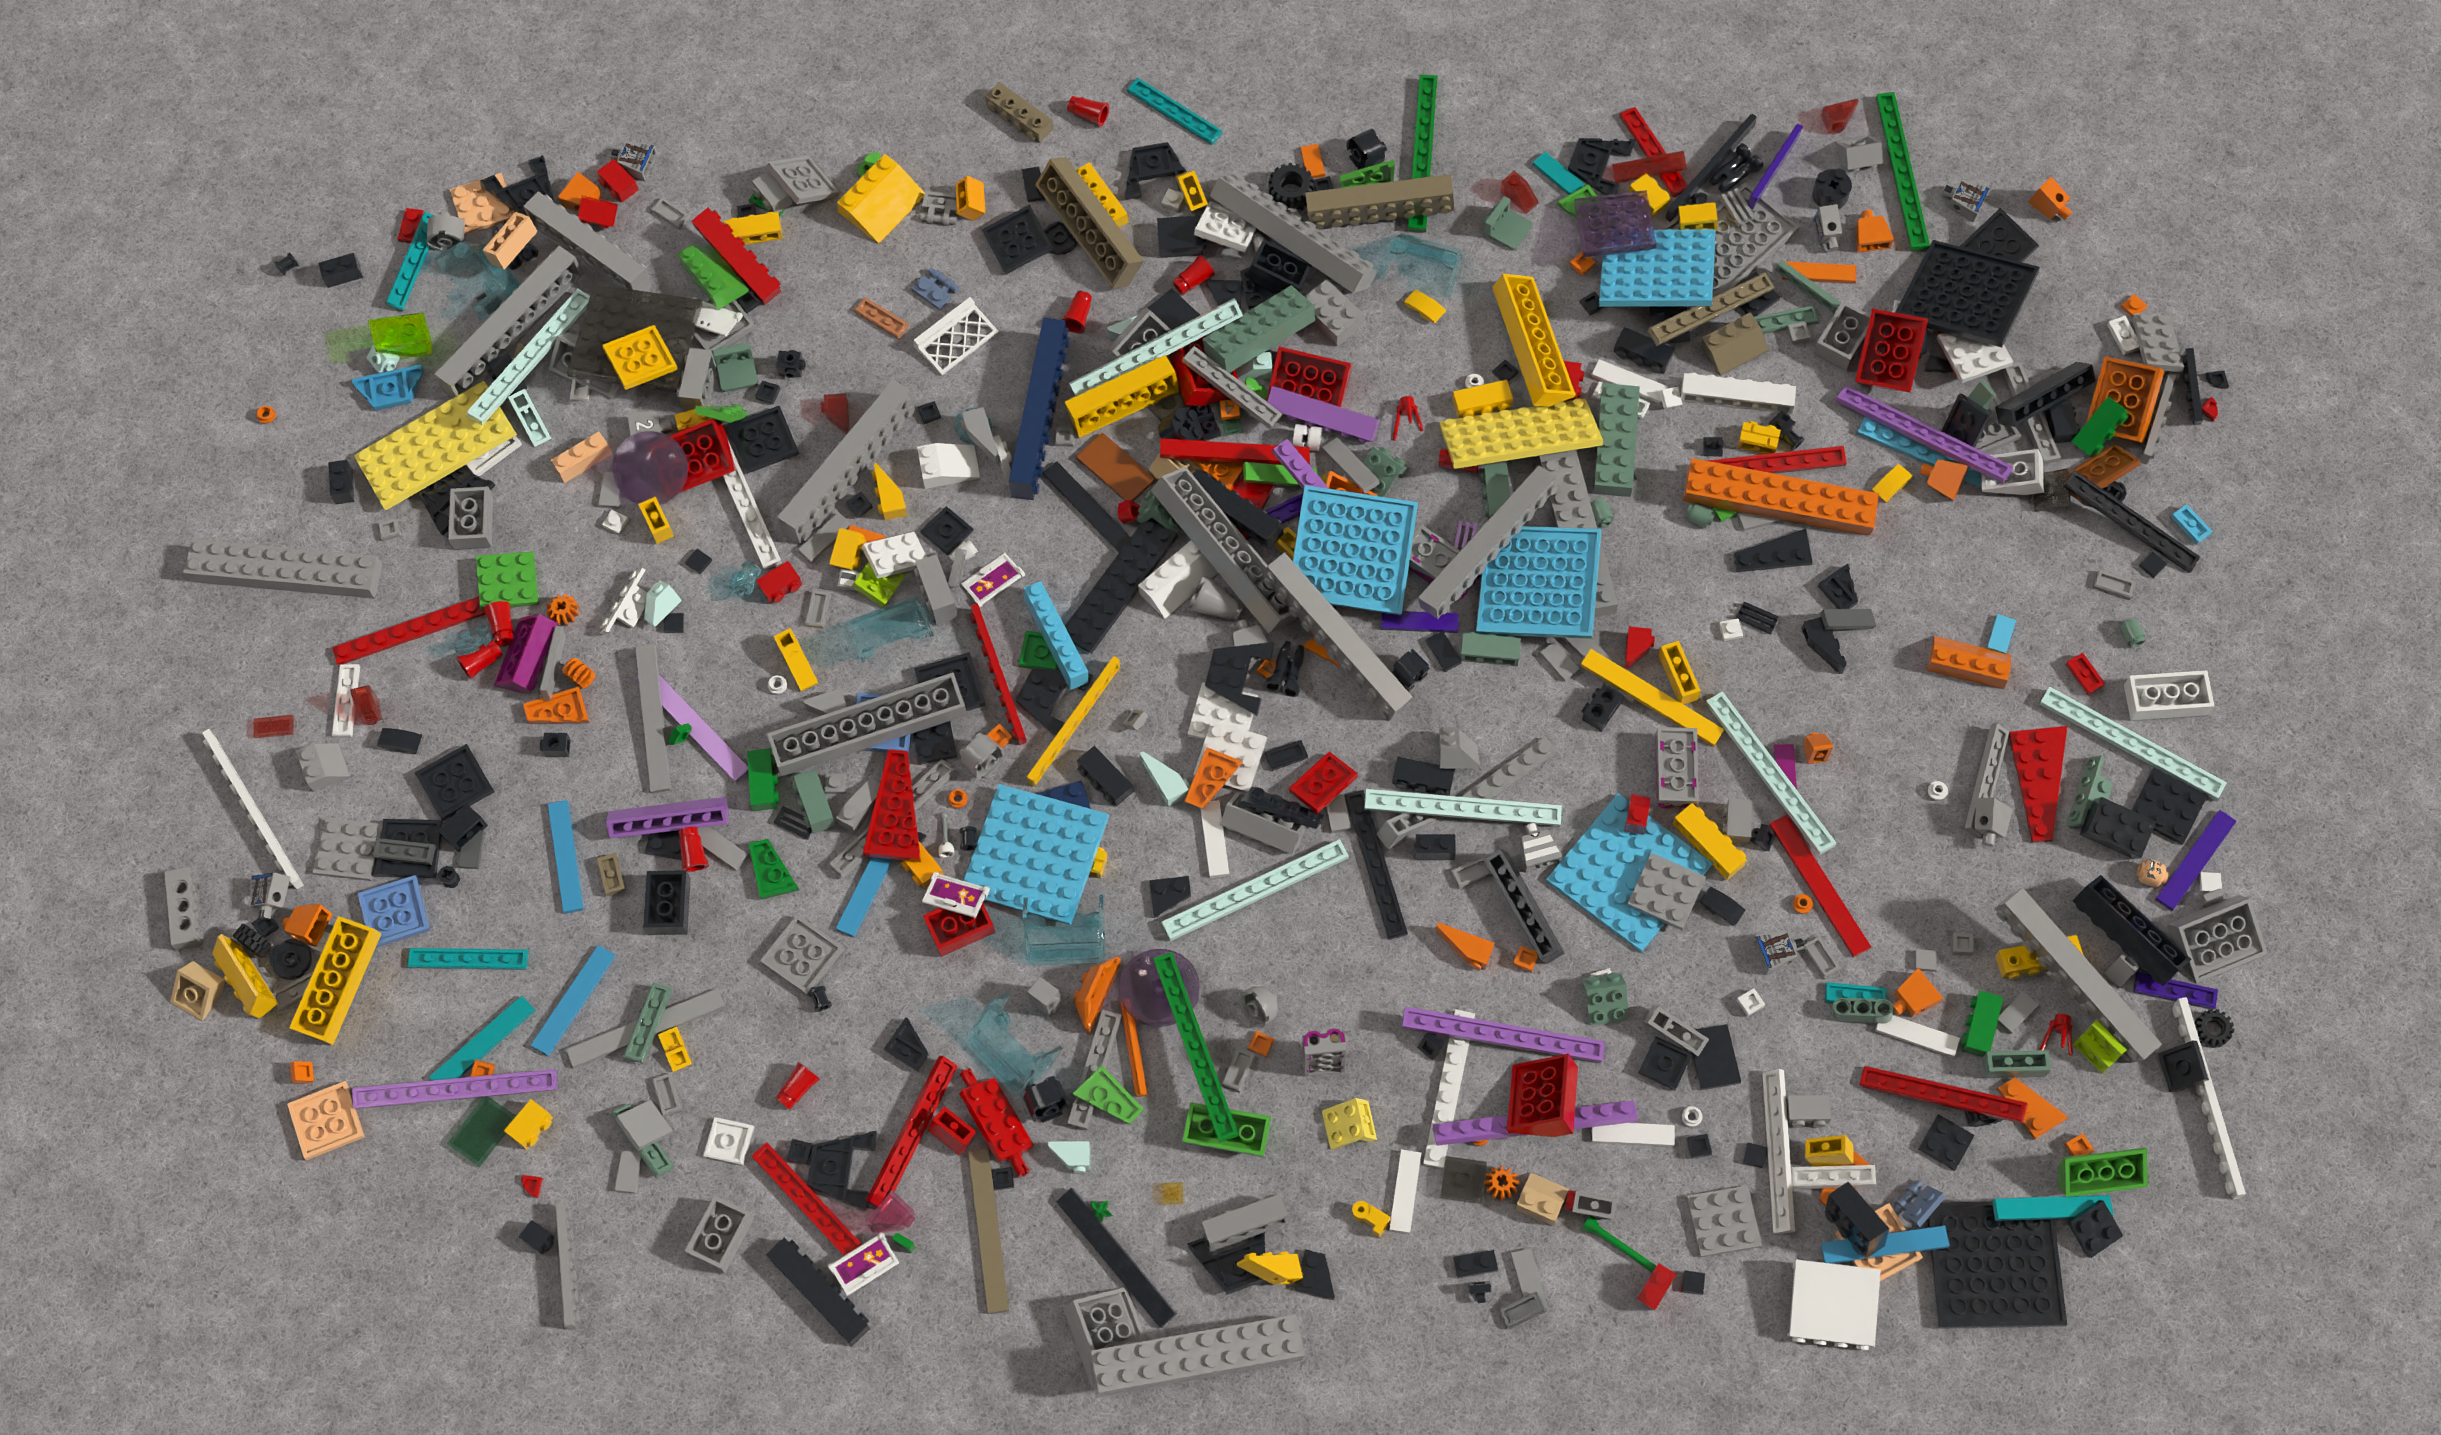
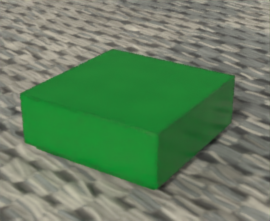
M686 723L676 726L667 741L671 745L685 742L692 730L691 725Z
M898 1232L895 1233L892 1238L893 1242L912 1253L915 1249L913 1241Z

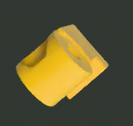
M1358 1201L1352 1207L1354 1219L1358 1222H1365L1373 1227V1234L1380 1238L1389 1225L1391 1217L1365 1201Z

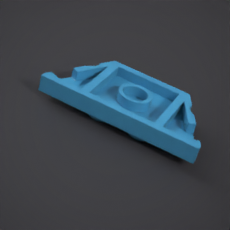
M420 364L351 380L357 390L376 411L412 403L424 368Z

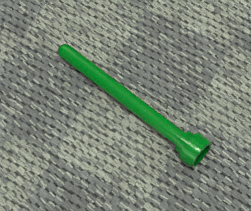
M1591 1215L1581 1228L1587 1233L1597 1234L1653 1273L1656 1268L1654 1263L1601 1228L1599 1223L1596 1222L1597 1219Z

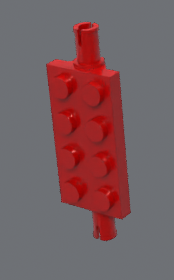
M971 1068L963 1070L959 1075L967 1088L961 1090L959 1095L998 1162L1006 1160L1008 1163H1011L1019 1178L1025 1176L1030 1170L1021 1156L1022 1153L1032 1149L1034 1144L995 1077L984 1082H978Z

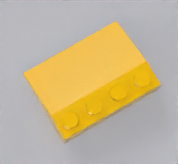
M884 154L837 202L839 214L879 244L924 198L925 193L899 164Z

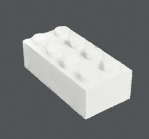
M2207 670L2131 675L2124 684L2130 720L2209 715L2214 708Z

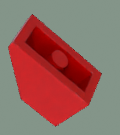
M1629 626L1624 668H1630L1649 653L1650 647H1654L1655 636H1651V628Z
M1631 794L1624 831L1644 835L1650 808V797Z

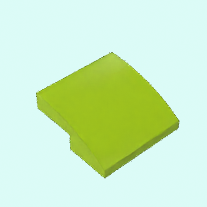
M868 562L851 587L883 608L905 575L898 573L877 579Z
M2098 1020L2073 1043L2102 1074L2127 1051Z

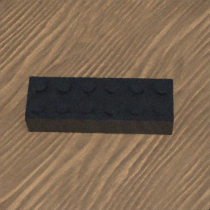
M2102 875L2090 882L2073 899L2072 902L2076 904L2079 911L2089 916L2094 925L2104 930L2109 939L2119 944L2125 954L2135 959L2137 965L2150 973L2152 979L2162 986L2166 985L2192 960Z

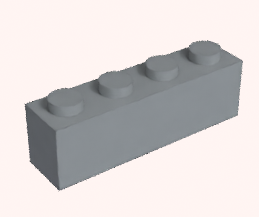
M1280 1194L1268 1195L1261 1201L1248 1202L1244 1207L1232 1208L1227 1210L1225 1214L1209 1216L1205 1221H1202L1203 1230L1211 1251L1289 1224L1288 1214Z

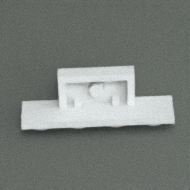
M644 568L633 571L629 577L631 582L628 587L625 586L619 594L621 599L619 602H615L610 609L612 614L602 622L601 628L603 629L600 634H607L616 619L631 628L635 626L646 604L647 592L636 586L645 572Z

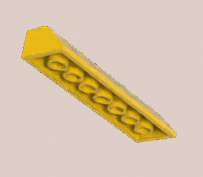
M1502 274L1492 289L1533 405L1550 407L1573 398L1575 392L1534 278Z

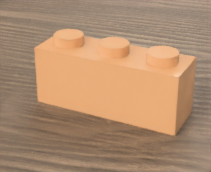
M515 212L486 245L483 252L491 265L505 270L537 233L530 217Z
M597 432L553 458L551 462L558 475L566 483L611 456L612 452L601 433Z

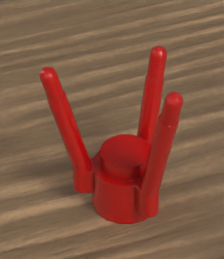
M1403 396L1399 400L1400 405L1397 406L1393 441L1397 438L1401 413L1407 415L1408 422L1412 423V414L1414 412L1419 429L1423 431L1417 405H1415L1412 396Z
M2058 1013L2055 1015V1020H2050L2048 1031L2039 1050L2045 1049L2050 1035L2055 1028V1032L2061 1034V1048L2065 1047L2067 1034L2068 1052L2070 1056L2073 1055V1025H2071L2072 1017L2070 1015Z

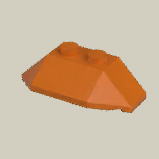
M1116 956L1091 966L1089 971L1085 972L1082 977L1081 983L1083 985L1081 989L1075 992L1073 1001H1075L1076 1010L1087 1034L1091 1033L1120 968V957Z

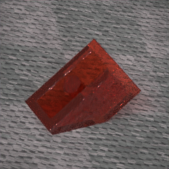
M1858 98L1823 107L1821 117L1828 133H1840L1846 129L1857 109Z
M1513 171L1502 180L1500 192L1525 214L1539 203L1528 182L1516 171Z
M846 393L824 395V402H821L822 413H825L828 421L845 434H848L849 410Z
M370 685L350 689L358 717L363 724L374 725L377 721L383 720L379 698Z

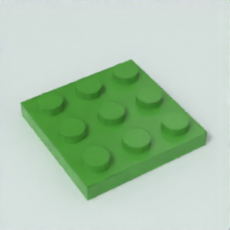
M534 551L476 556L480 610H484L486 605L496 601L509 602L510 608L539 604Z

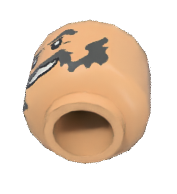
M2147 859L2144 862H2140L2136 876H2138L2140 883L2157 888L2161 883H2166L2168 872H2166L2165 864Z

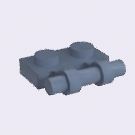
M930 267L927 273L932 277L928 279L923 275L912 287V291L940 311L951 299V295L948 293L949 290L957 293L959 286L951 278L947 279L943 276L941 271ZM937 281H939V282H941L944 286H943L942 288H940V287L937 286L935 283H936Z
M1917 1180L1913 1185H1909L1906 1189L1907 1192L1902 1198L1896 1200L1893 1210L1896 1215H1899L1903 1210V1219L1920 1228L1945 1199V1196L1942 1192L1928 1185L1921 1191L1920 1189L1924 1184ZM1913 1197L1916 1198L1911 1205L1908 1204Z

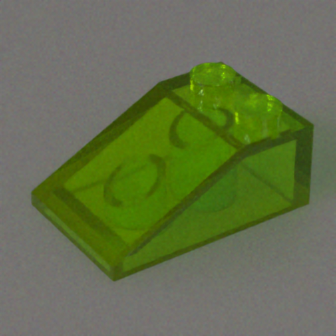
M424 312L368 320L376 352L408 357L432 355V341Z

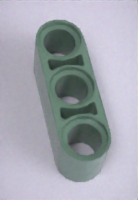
M1839 998L1833 1003V1015L1840 1022L1884 1024L1891 1021L1893 1006L1891 1002L1885 999ZM1840 1007H1844L1847 1009V1011L1844 1013H1840L1837 1011V1009ZM1866 1008L1868 1012L1862 1014L1858 1012V1009ZM1880 1009H1887L1889 1012L1881 1014L1878 1011Z

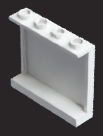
M1793 1260L1794 1278L1790 1327L1787 1336L1792 1337V1341L1805 1343V1339H1813V1344L1826 1345V1341L1835 1342L1836 1347L1847 1348L1848 1344H1855L1856 1349L1869 1350V1346H1875L1881 1270Z

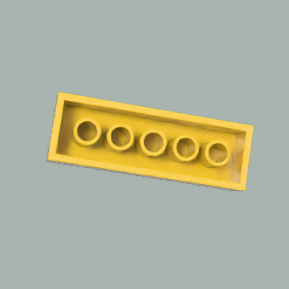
M1165 355L1145 365L1138 366L1128 373H1123L1111 381H1106L1096 388L1089 389L1083 394L1071 397L1065 401L1070 422L1078 437L1081 438L1180 391L1175 370Z
M337 917L291 1022L290 1029L334 1045L381 937L380 932L346 918Z

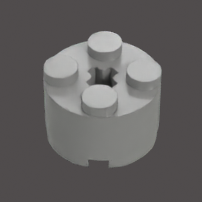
M444 211L439 212V215L430 217L428 219L426 236L428 245L439 251H443L444 247H453V250H460L464 242L465 220L451 216L450 213Z
M978 733L968 746H964L960 750V762L977 779L982 780L981 777H989L1000 766L999 760L1001 757L1004 758L1005 751L990 737Z

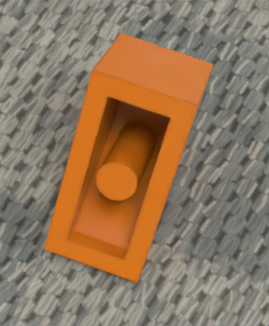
M1810 733L1805 736L1803 741L1808 764L1827 762L1833 745L1825 733Z

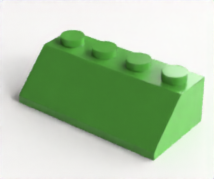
M693 244L678 253L684 269L718 310L749 292V289L713 247Z
M1190 1102L1183 1143L1264 1157L1271 1125V1116L1229 1109L1238 1132V1137L1219 1143L1206 1106Z
M2147 1148L2064 1157L2057 1168L2058 1187L2066 1197L2148 1187Z

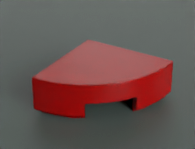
M2210 397L2201 408L2202 414L2214 422L2218 415V409L2215 399Z
M522 1175L521 1180L525 1191L532 1197L539 1198L543 1178Z

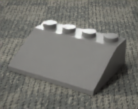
M2237 895L2167 924L2173 942L2192 959L2186 966L2196 983L2268 954L2251 900L2248 897Z
M1127 1287L1073 1300L1063 1309L1092 1388L1094 1386L1088 1360L1091 1350L1146 1341Z

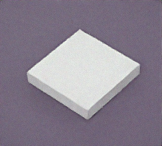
M714 1117L703 1157L743 1166L754 1126Z

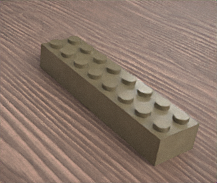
M1067 157L1050 159L1036 182V187L1110 287L1116 289L1129 286L1144 260Z
M1451 174L1306 192L1309 222L1315 224L1318 230L1331 226L1358 225L1363 222L1375 223L1379 220L1391 221L1396 218H1412L1417 215L1430 216L1435 213L1447 214L1454 211Z

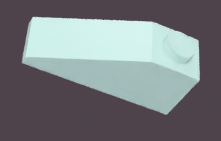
M523 389L509 396L508 399L534 447L550 440L551 437L526 390Z
M1141 752L1140 760L1168 807L1185 799L1190 789L1188 781L1185 778L1182 779L1179 773L1147 753Z

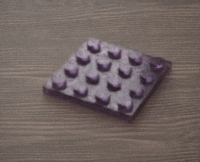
M1647 190L1574 199L1583 257L1656 249V238Z

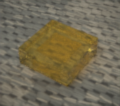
M1183 1182L1162 1183L1163 1205L1184 1204Z

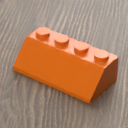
M1934 636L1927 671L2004 689L2009 678L2011 655Z

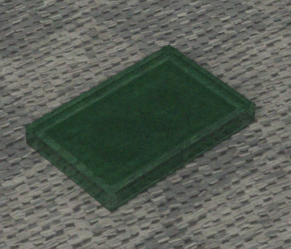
M489 1096L483 1097L447 1144L475 1165L481 1167L506 1135L504 1130L516 1115Z

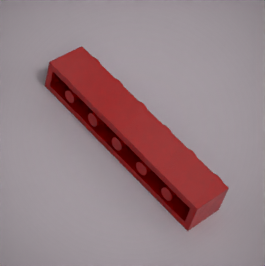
M707 207L692 220L693 226L754 292L764 305L781 293V283L775 276L771 277L767 273L769 270L763 263L759 264L755 260L757 257L751 250L747 251L745 249V243L739 236L735 237L732 234V228L727 223L723 224L720 221L721 216L715 210L711 211Z

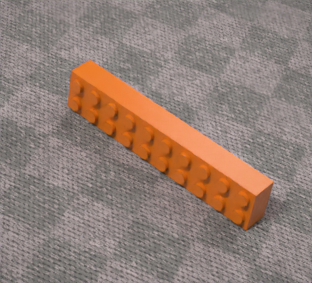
M1691 458L1687 468L1682 501L1870 536L1875 525L1879 493Z

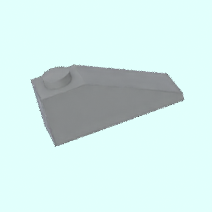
M984 407L963 412V420H960L962 430L967 431L968 437L995 464H999L998 452Z
M870 778L846 802L836 817L839 826L853 834L857 833L874 808L880 782Z
M1403 813L1387 820L1377 833V836L1387 849L1403 843L1436 821L1438 816Z
M1656 1005L1652 1006L1643 1021L1654 1030L1699 1056L1709 1040Z

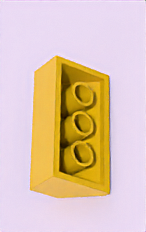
M222 934L218 936L212 952L216 959L214 961L215 965L224 972V979L234 988L235 991L233 993L236 998L243 1002L244 1011L249 1016L252 1015L260 1019L279 1003L243 946Z

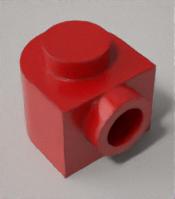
M1130 499L1118 503V519L1123 524L1137 521L1138 509L1141 505Z

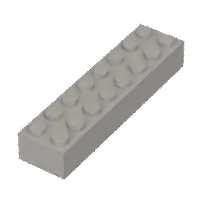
M537 192L523 206L535 228L638 301L652 287L650 276L646 271L647 268L642 262H636L628 252H622L615 243L608 242L601 233L597 234L594 232L590 225L580 222L575 214H569L562 205L555 204L548 195Z

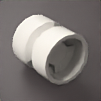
M1296 424L1293 446L1310 447V451L1319 452L1322 428L1311 426L1308 429L1306 425ZM1304 435H1308L1307 441L1303 440Z

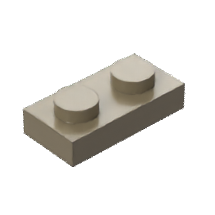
M613 853L597 858L606 896L626 891L617 854Z

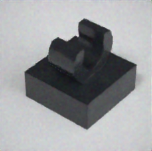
M1781 411L1768 425L1775 426L1781 430V435L1787 427H1793L1796 422L1786 412Z
M1704 437L1703 456L1722 457L1723 438Z
M1761 824L1760 828L1753 829L1757 837H1751L1750 841L1758 845L1761 850L1770 851L1776 834L1769 825Z
M1426 1033L1417 1048L1433 1061L1444 1046V1040H1438L1435 1037L1436 1034Z
M1489 1281L1468 1282L1469 1292L1476 1295L1477 1303H1486L1485 1293L1491 1292V1283Z

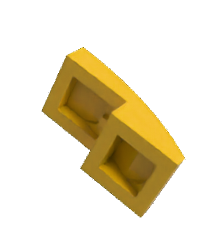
M1416 289L1404 301L1408 308L1419 312L1422 318L1434 324L1446 312L1445 308L1438 302Z
M1898 464L1876 484L1872 491L1879 493V497L1887 503L1898 490H1901L1909 482L1913 475Z
M678 1027L658 1034L673 1072L692 1064Z

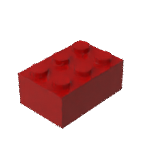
M983 903L976 918L943 908H938L923 915L925 924L941 957L996 933Z

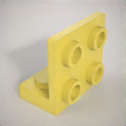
M1354 1098L1322 1111L1330 1149H1337L1359 1140L1367 1142L1377 1140L1367 1100Z

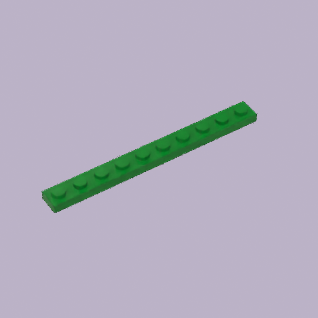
M1420 75L1412 179L1430 177L1438 75ZM1417 215L1409 218L1408 231L1426 232L1427 216Z
M1895 92L1880 93L1876 95V102L1910 251L1926 250L1929 248L1930 243Z
M1173 953L1155 957L1153 962L1218 1142L1238 1137L1235 1123Z

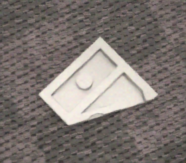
M997 435L993 439L998 452L1000 466L1008 486L1011 473L1009 463L1012 462V458L1006 442H1002L1000 436Z

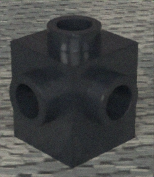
M796 350L779 351L776 365L779 376H786L788 378L801 377L802 370H805L806 365L801 352Z

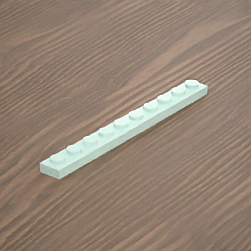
M577 289L466 412L467 417L483 425L555 345L557 336L565 334L593 302V297Z
M1233 298L1069 384L1075 396L1083 394L1089 389L1096 388L1104 382L1111 381L1123 373L1136 369L1138 366L1152 362L1156 358L1168 355L1242 317V312Z
M2051 687L2048 688L2039 704L2167 775L2207 794L2208 797L2215 801L2218 800L2227 782Z
M1723 691L1706 700L1708 708L1818 855L1835 847V840Z
M1366 789L1364 810L1560 826L1562 805Z
M1339 839L1162 921V925L1170 941L1334 866L1348 859L1349 856Z

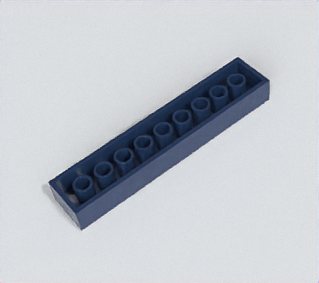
M1043 317L1009 477L1012 498L1034 500L1035 495L1039 493L1040 484H1038V478H1042L1043 467H1041L1042 461L1045 462L1046 460L1045 445H1049L1050 440L1048 429H1052L1053 418L1051 416L1052 412L1055 413L1057 402L1055 401V396H1059L1060 385H1058V382L1063 378V369L1061 368L1062 364L1066 363L1067 357L1065 348H1069L1070 337H1068L1069 328H1066L1065 320Z

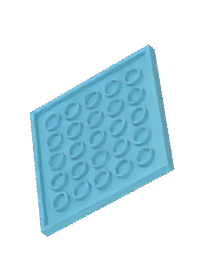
M1716 229L1610 230L1606 232L1599 307L1712 306Z
M1305 485L1293 562L1331 605L1401 615L1418 502Z
M1522 526L1521 531L1510 539L1509 544L1498 552L1496 559L1490 561L1482 573L1477 634L1593 639L1601 529Z
M998 784L964 881L989 887V894L987 898H984L986 902L1071 925L1107 825L1109 814Z
M1618 793L1546 881L1642 953L1665 925L1664 922L1627 906L1650 854L1658 855L1703 876L1712 867L1713 863L1649 815L1644 835L1624 831L1630 801Z

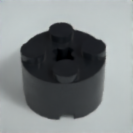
M1374 129L1366 130L1348 139L1346 143L1347 150L1350 149L1352 154L1349 158L1358 170L1384 162V152L1387 151V147L1383 141L1379 140Z
M1828 169L1820 172L1812 192L1816 205L1822 207L1837 204L1838 210L1841 209L1848 201L1852 189L1851 179L1843 169Z
M1178 408L1162 418L1158 426L1160 438L1198 441L1203 436V431L1197 419V413L1194 410Z
M1411 649V652H1406L1393 665L1395 669L1391 673L1410 692L1415 687L1416 680L1418 679L1421 682L1428 675L1427 672L1430 668L1429 664L1414 649Z
M1054 1076L1046 1078L1044 1082L1037 1085L1031 1084L1025 1088L1026 1093L1023 1096V1100L1034 1122H1037L1036 1119H1040L1041 1122H1047L1063 1114L1062 1110L1065 1107L1067 1110L1070 1107V1102L1061 1082L1056 1080Z

